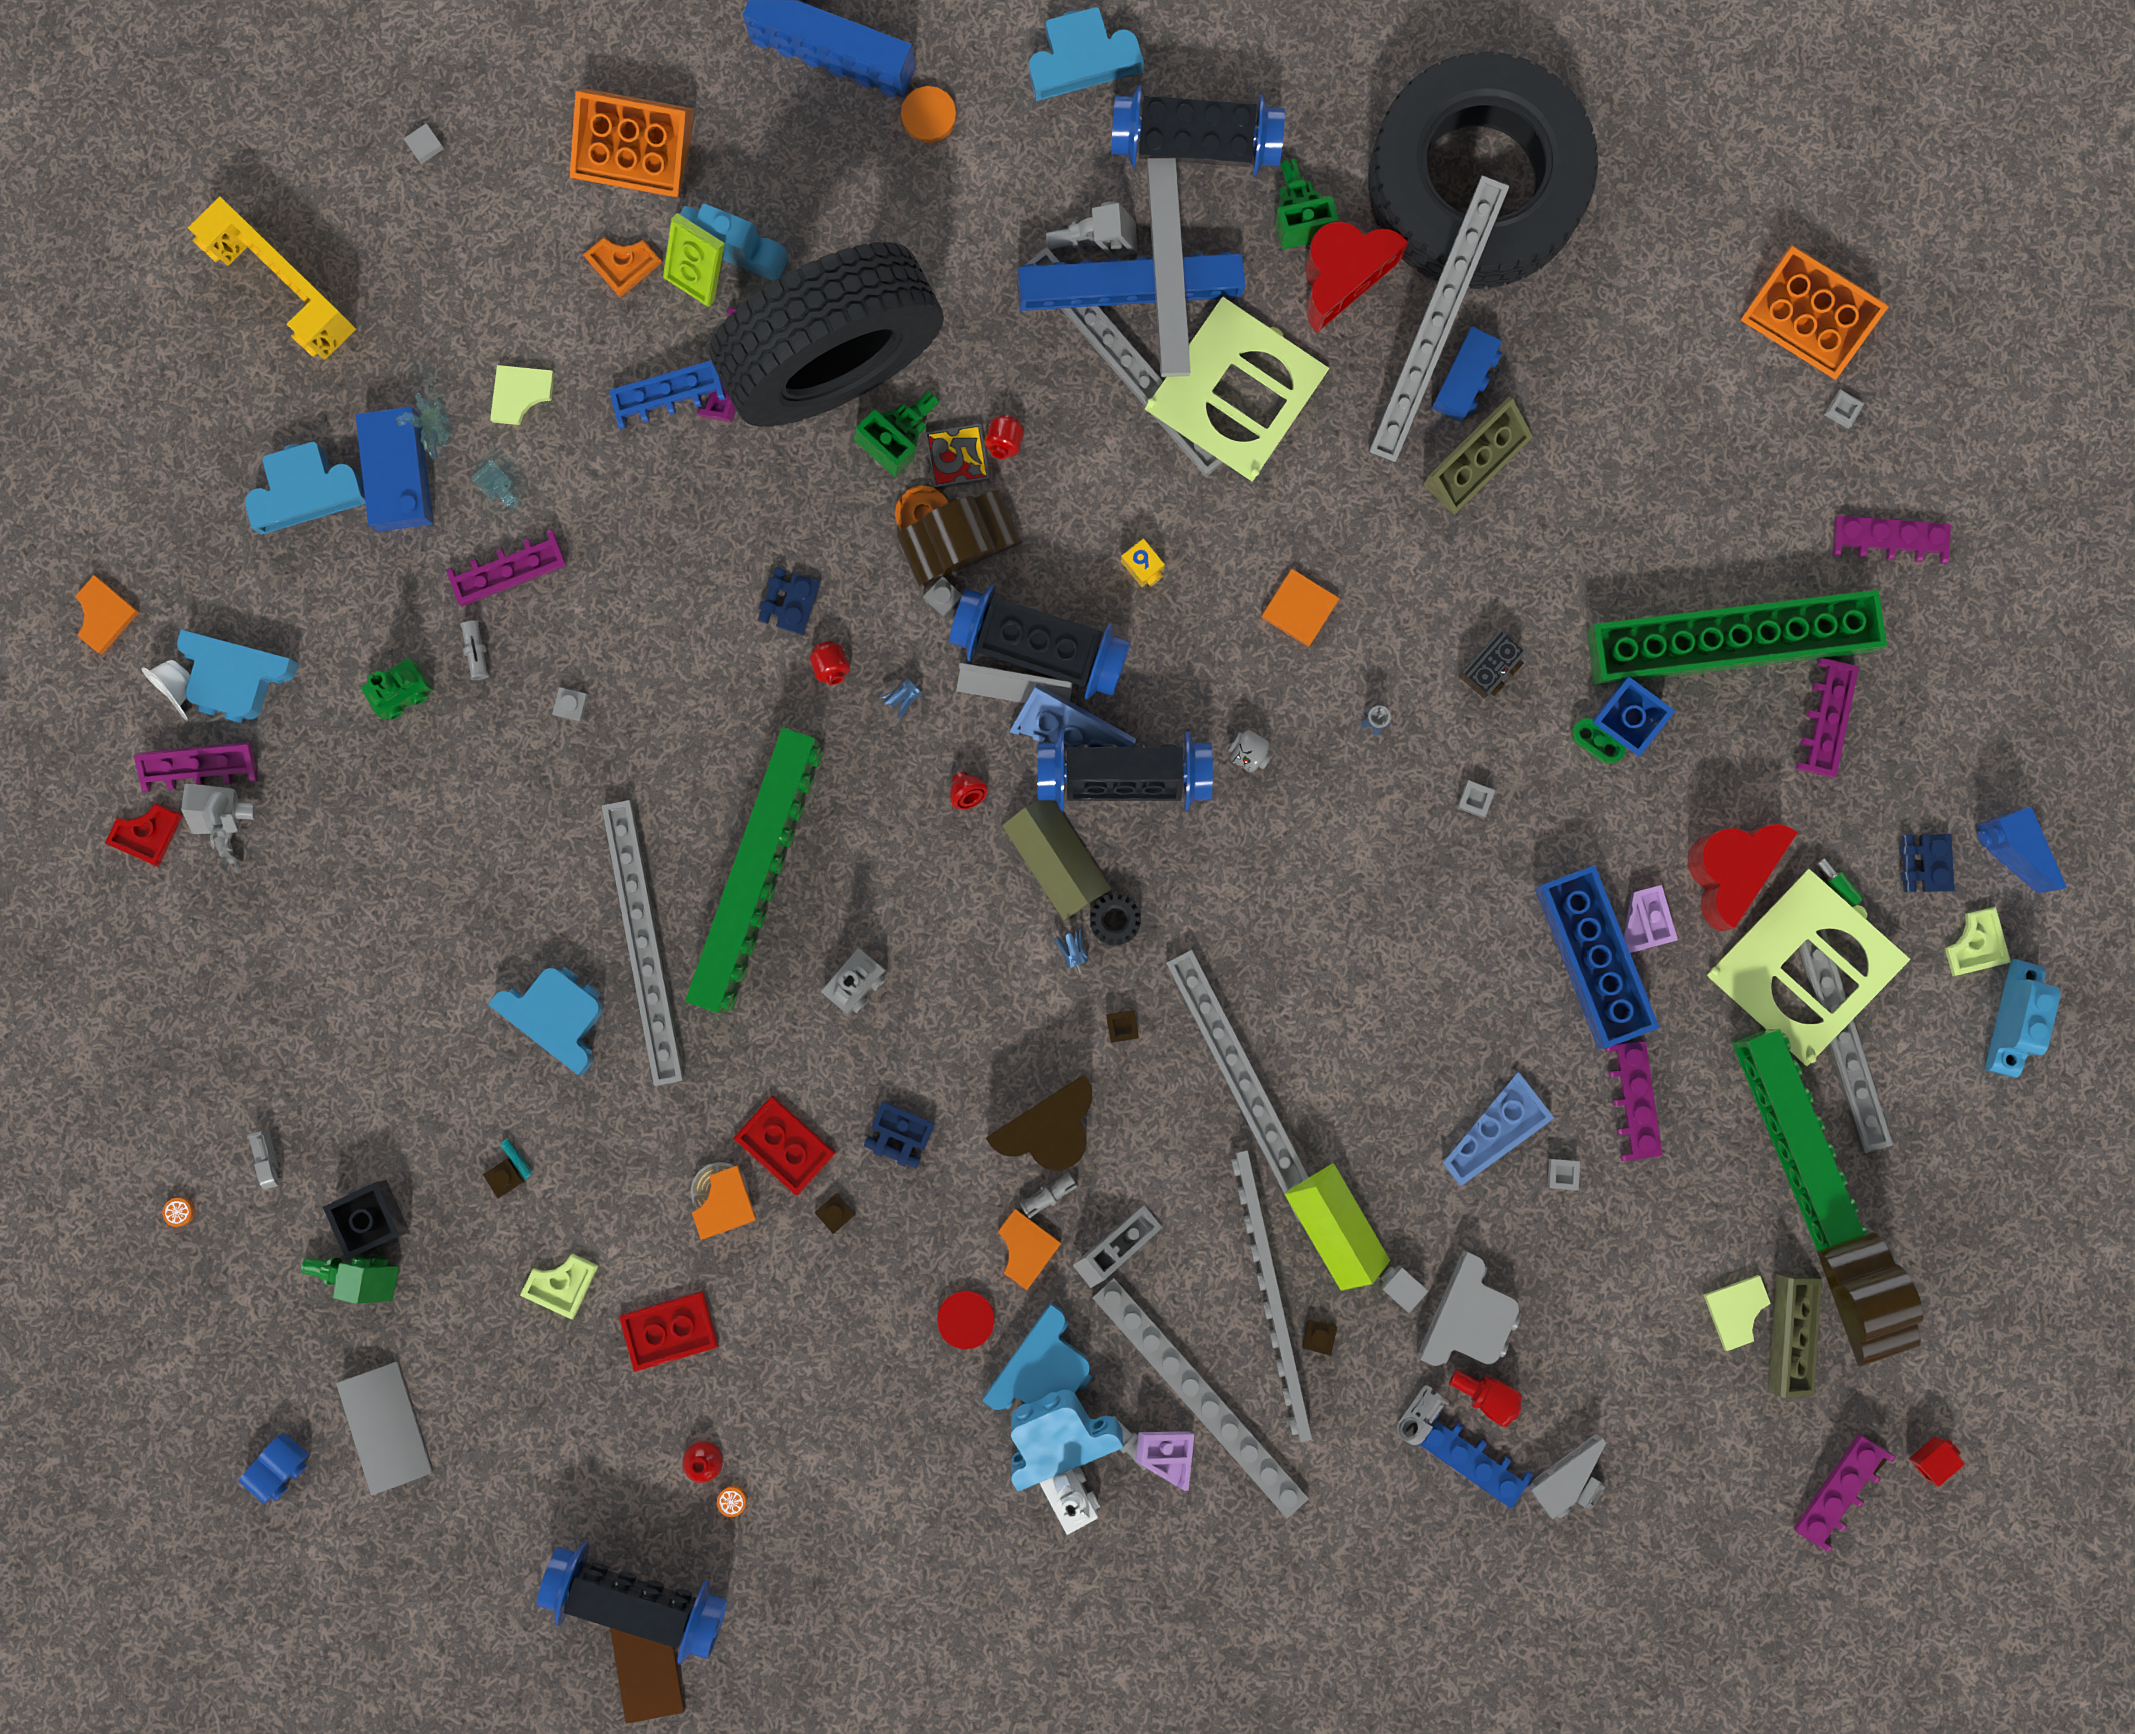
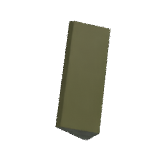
M1508 397L1428 476L1423 484L1452 514L1455 515L1533 438L1513 398Z
M1038 800L1023 808L1002 825L1064 921L1112 890L1053 800Z
M1776 1274L1768 1391L1779 1397L1814 1396L1821 1278Z

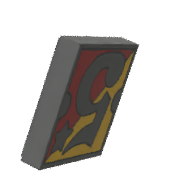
M981 424L925 433L935 489L990 480Z

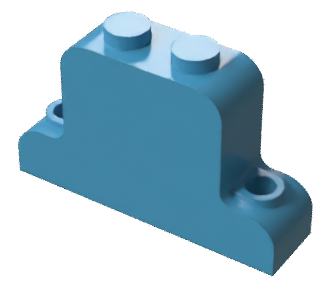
M180 630L177 640L178 649L185 654L184 658L194 661L186 688V698L188 701L198 705V712L215 716L216 711L225 713L224 719L242 723L243 718L248 720L257 718L261 713L269 683L283 684V682L292 680L299 664L289 658Z
M2011 959L1985 1066L1986 1071L2017 1078L2023 1071L2027 1056L2044 1055L2051 1039L2061 991L2059 987L2044 984L2046 974L2044 966ZM2028 971L2032 972L2030 980L2026 979ZM2008 1055L2012 1056L2010 1065L2006 1063V1057Z
M564 967L562 970L549 968L540 974L525 995L511 988L509 992L501 991L493 997L488 1004L491 1008L577 1075H584L593 1063V1050L583 1042V1039L604 1012V1005L599 999L601 994L588 984L585 987L576 981L578 976L567 967Z
M1052 1302L1048 1305L986 1392L982 1401L992 1409L1001 1410L1006 1408L1008 1410L1016 1398L1029 1404L1044 1398V1396L1052 1392L1070 1390L1075 1393L1077 1389L1083 1391L1092 1378L1088 1374L1089 1360L1083 1353L1060 1337L1069 1324L1065 1321V1314L1061 1308Z
M1070 1390L1052 1392L1037 1401L1023 1404L1014 1410L1011 1415V1438L1019 1450L1011 1459V1480L1017 1491L1026 1489L1124 1448L1123 1430L1118 1421L1111 1416H1102L1097 1419L1089 1418L1075 1393Z

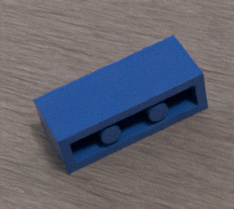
M1471 326L1431 409L1461 423L1466 415L1472 417L1478 405V401L1474 400L1478 390L1484 392L1491 378L1486 373L1490 366L1496 367L1503 353L1498 350L1502 340Z

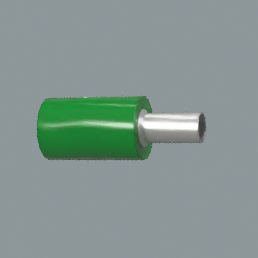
M1825 858L1816 864L1828 878L1825 883L1851 907L1856 906L1864 899L1842 870L1836 873Z

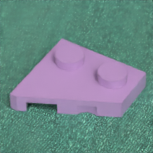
M1662 885L1631 893L1623 936L1630 953L1678 940Z
M1188 1431L1139 1432L1136 1462L1184 1491H1189L1194 1434Z

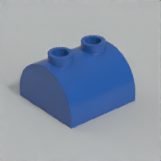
M1628 676L1607 698L1595 715L1592 723L1640 757L1675 713V710Z

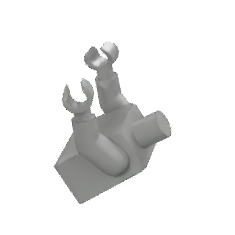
M185 784L181 810L191 833L210 834L212 849H214L215 842L219 856L223 858L219 863L221 869L227 873L228 866L234 863L233 869L236 872L240 871L241 864L233 857L234 851L231 839L233 832L239 830L240 819H255L256 804L240 802L236 791L232 788Z

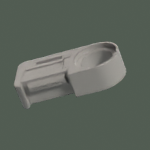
M262 1130L248 1134L247 1138L250 1140L256 1163L254 1166L260 1186L264 1190L280 1186L282 1179L278 1178L276 1169L279 1167L270 1131Z
M1425 1385L1397 1425L1398 1436L1411 1445L1422 1443L1433 1428L1430 1424L1437 1417L1444 1404L1449 1405V1401L1436 1390ZM1412 1423H1417V1433L1413 1437H1407L1406 1431L1408 1426Z

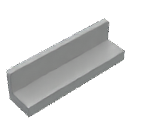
M959 663L960 672L956 689L958 692L1026 703L1038 683L1068 701L1071 698L1073 687L1071 682Z

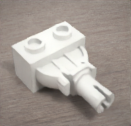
M1080 1466L1040 1482L1067 1535L1098 1518L1096 1509L1100 1508V1504L1093 1491L1087 1493L1083 1485L1086 1478Z

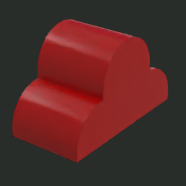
M1333 222L1317 231L1313 237L1305 265L1306 277L1312 286L1306 313L1309 324L1316 333L1401 262L1408 245L1407 240L1402 235L1389 229H1377L1364 236L1355 226L1345 222Z
M1782 824L1768 825L1747 833L1739 829L1729 828L1706 835L1694 843L1688 855V868L1693 879L1705 888L1701 898V910L1705 920L1711 927L1717 931L1735 929L1798 834L1796 830Z

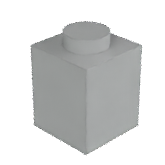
M1399 1265L1395 1269L1390 1267L1380 1278L1383 1283L1379 1287L1408 1313L1428 1293L1418 1281Z

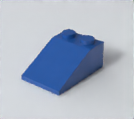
M2032 807L2011 811L1977 825L1979 829L1977 836L1982 846L1987 847L1994 857L2036 893L2067 888Z

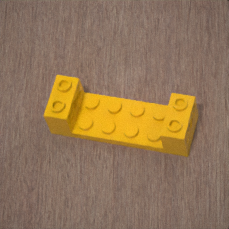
M218 197L188 227L196 236L192 241L216 263L222 260L229 266L248 247L306 303L287 325L294 331L291 337L312 357L318 354L326 360L356 330L330 302L221 197Z

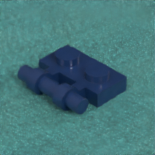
M775 567L773 576L769 577L767 582L769 588L765 600L761 601L759 606L761 612L758 621L768 624L771 614L779 616L776 624L777 628L804 636L821 581L793 573L791 582L787 583L783 581L786 570ZM779 590L787 593L782 607L775 605Z
M1902 835V847H1899V856H1903V872L1900 874L1901 881H1904L1905 893L1917 892L1916 881H1922L1923 892L1955 891L1952 835H1920V846H1914V835ZM1918 855L1921 856V872H1916L1915 856Z
M882 1101L871 1126V1129L881 1132L880 1137L877 1140L868 1136L864 1147L873 1150V1154L877 1156L885 1155L896 1160L898 1165L903 1167L908 1165L917 1169L921 1158L912 1155V1149L916 1147L923 1151L925 1150L936 1123ZM889 1137L905 1142L903 1149L900 1150L888 1145Z

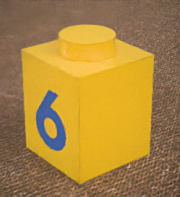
M1144 538L1121 556L1122 564L1141 587L1147 583L1152 586L1163 577L1161 572L1164 571L1165 564Z

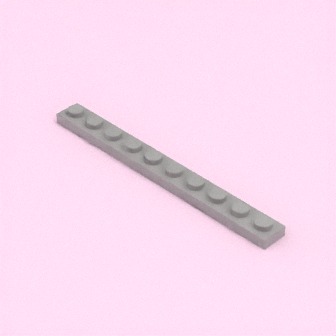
M1481 176L1369 452L1396 462L1507 194L1508 185Z
M1046 247L1027 264L1033 263L1039 266H1050L1055 262H1059V260ZM1098 306L1060 308L1146 407L1148 400L1155 395L1163 381ZM1152 415L1205 477L1209 476L1224 463Z
M626 800L602 805L654 1086L684 1081L632 801Z
M1190 950L1167 962L1166 965L1284 1193L1309 1177L1193 951ZM1291 1207V1209H1292V1211H1293V1213H1294V1215H1295L1297 1221H1300V1220L1298 1219L1297 1215L1295 1214L1293 1208Z
M1246 1149L1236 1151V1158L1231 1159L1234 1176L1240 1175L1242 1187L1237 1188L1240 1204H1246L1248 1215L1243 1216L1247 1234L1253 1233L1255 1244L1250 1245L1253 1262L1259 1261L1261 1273H1257L1256 1276L1260 1291H1266L1268 1301L1263 1302L1266 1320L1272 1319L1274 1330L1269 1331L1272 1347L1278 1348L1280 1359L1275 1360L1279 1377H1285L1287 1388L1282 1389L1285 1406L1291 1405L1293 1417L1288 1418L1292 1435H1298L1300 1442L1312 1440L1249 1154Z
M1114 1277L1092 1296L1095 1302L1287 1519L1309 1499Z

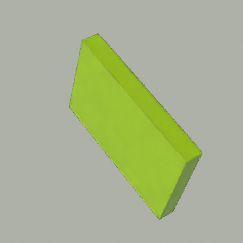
M675 214L671 218L663 278L710 307L715 301L725 243L680 214Z

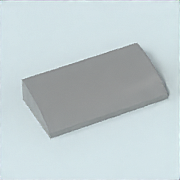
M398 1361L336 1383L371 1496L433 1473Z

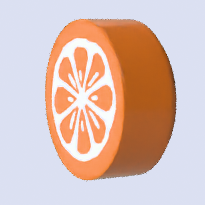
M173 1198L164 1205L162 1215L165 1222L170 1226H185L192 1221L195 1215V1208L193 1203L187 1198Z
M738 1486L724 1488L717 1498L718 1510L727 1517L740 1515L747 1505V1495Z

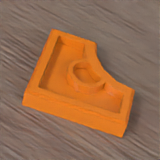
M603 237L583 254L584 258L619 298L663 263L644 240L634 245L621 246L613 244Z
M95 575L75 596L81 603L84 612L83 626L77 636L101 655L139 614V611Z
M739 1165L710 1175L711 1189L708 1199L702 1207L692 1212L701 1240L756 1221L757 1218Z
M1015 1208L998 1231L1006 1241L1009 1250V1261L1004 1274L1025 1290H1028L1061 1245V1242Z

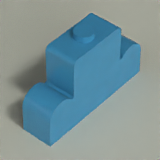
M1097 7L1079 12L1076 10L1069 11L1061 17L1047 20L1046 37L1051 54L1045 51L1037 52L1031 57L1029 62L1030 81L1036 101L1143 73V58L1136 36L1131 31L1119 30L1111 36V39H1108L1100 10Z
M704 203L699 211L688 206L683 207L680 213L681 216L725 243L722 256L723 261L773 281L780 279L789 259L788 253L779 243L768 238L759 237L753 223Z
M315 442L303 445H287L283 448V451L264 456L262 461L270 491L262 488L254 489L249 492L245 500L251 528L261 535L366 504L361 476L345 464H337L330 469L326 451Z

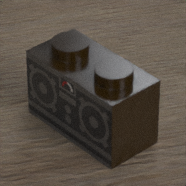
M1500 630L1458 677L1483 699L1489 694L1495 696L1505 685L1502 679L1508 673L1513 676L1524 664L1520 659L1526 652Z

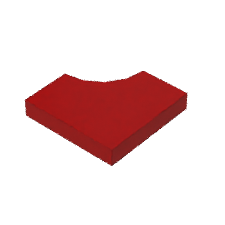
M154 803L151 809L139 818L126 820L117 817L105 844L159 867L183 815Z

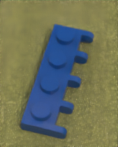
M712 361L609 390L617 424L620 429L627 427L626 417L640 413L642 421L648 422L650 421L648 411L667 406L668 413L672 415L676 413L675 403L693 398L695 406L700 407L703 405L701 396L717 391L719 400L726 399L724 386Z
M1436 1417L1432 1424H1430L1433 1428L1419 1445L1512 1509L1531 1481L1533 1473L1527 1470L1522 1479L1518 1478L1506 1469L1511 1462L1510 1457L1505 1455L1500 1464L1482 1453L1487 1445V1441L1481 1438L1476 1447L1458 1436L1463 1424L1457 1421L1452 1430L1438 1422Z

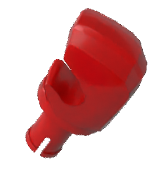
M1456 1369L1452 1374L1448 1385L1471 1396V1407L1475 1409L1480 1408L1495 1423L1507 1428L1520 1415L1522 1395L1518 1390L1487 1375L1478 1381L1459 1369Z

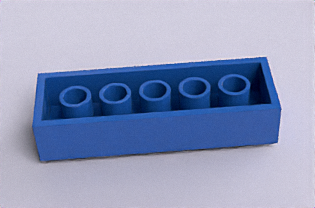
M748 0L742 14L749 37L756 46L764 49L768 46L777 49L778 53L786 58H793V56L801 58L805 64L813 68L822 66L829 69V72L836 77L844 78V76L853 78L860 86L869 88L870 85L877 87L883 94L889 97L898 95L904 98L916 69L912 44L797 0Z
M1593 865L1535 887L1534 889L1597 1049H1606L1659 1029L1660 1027L1596 866Z

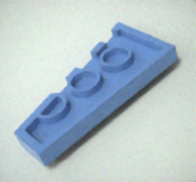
M1038 683L1009 731L1017 735L1022 733L1032 736L1033 740L1040 742L1049 741L1052 743H1056L1061 731H1064V749L1077 744H1086L1090 747H1102L1106 744L1131 747L1136 741L1134 737Z
M1518 1072L1447 1157L1443 1165L1461 1187L1552 1121L1554 1117Z

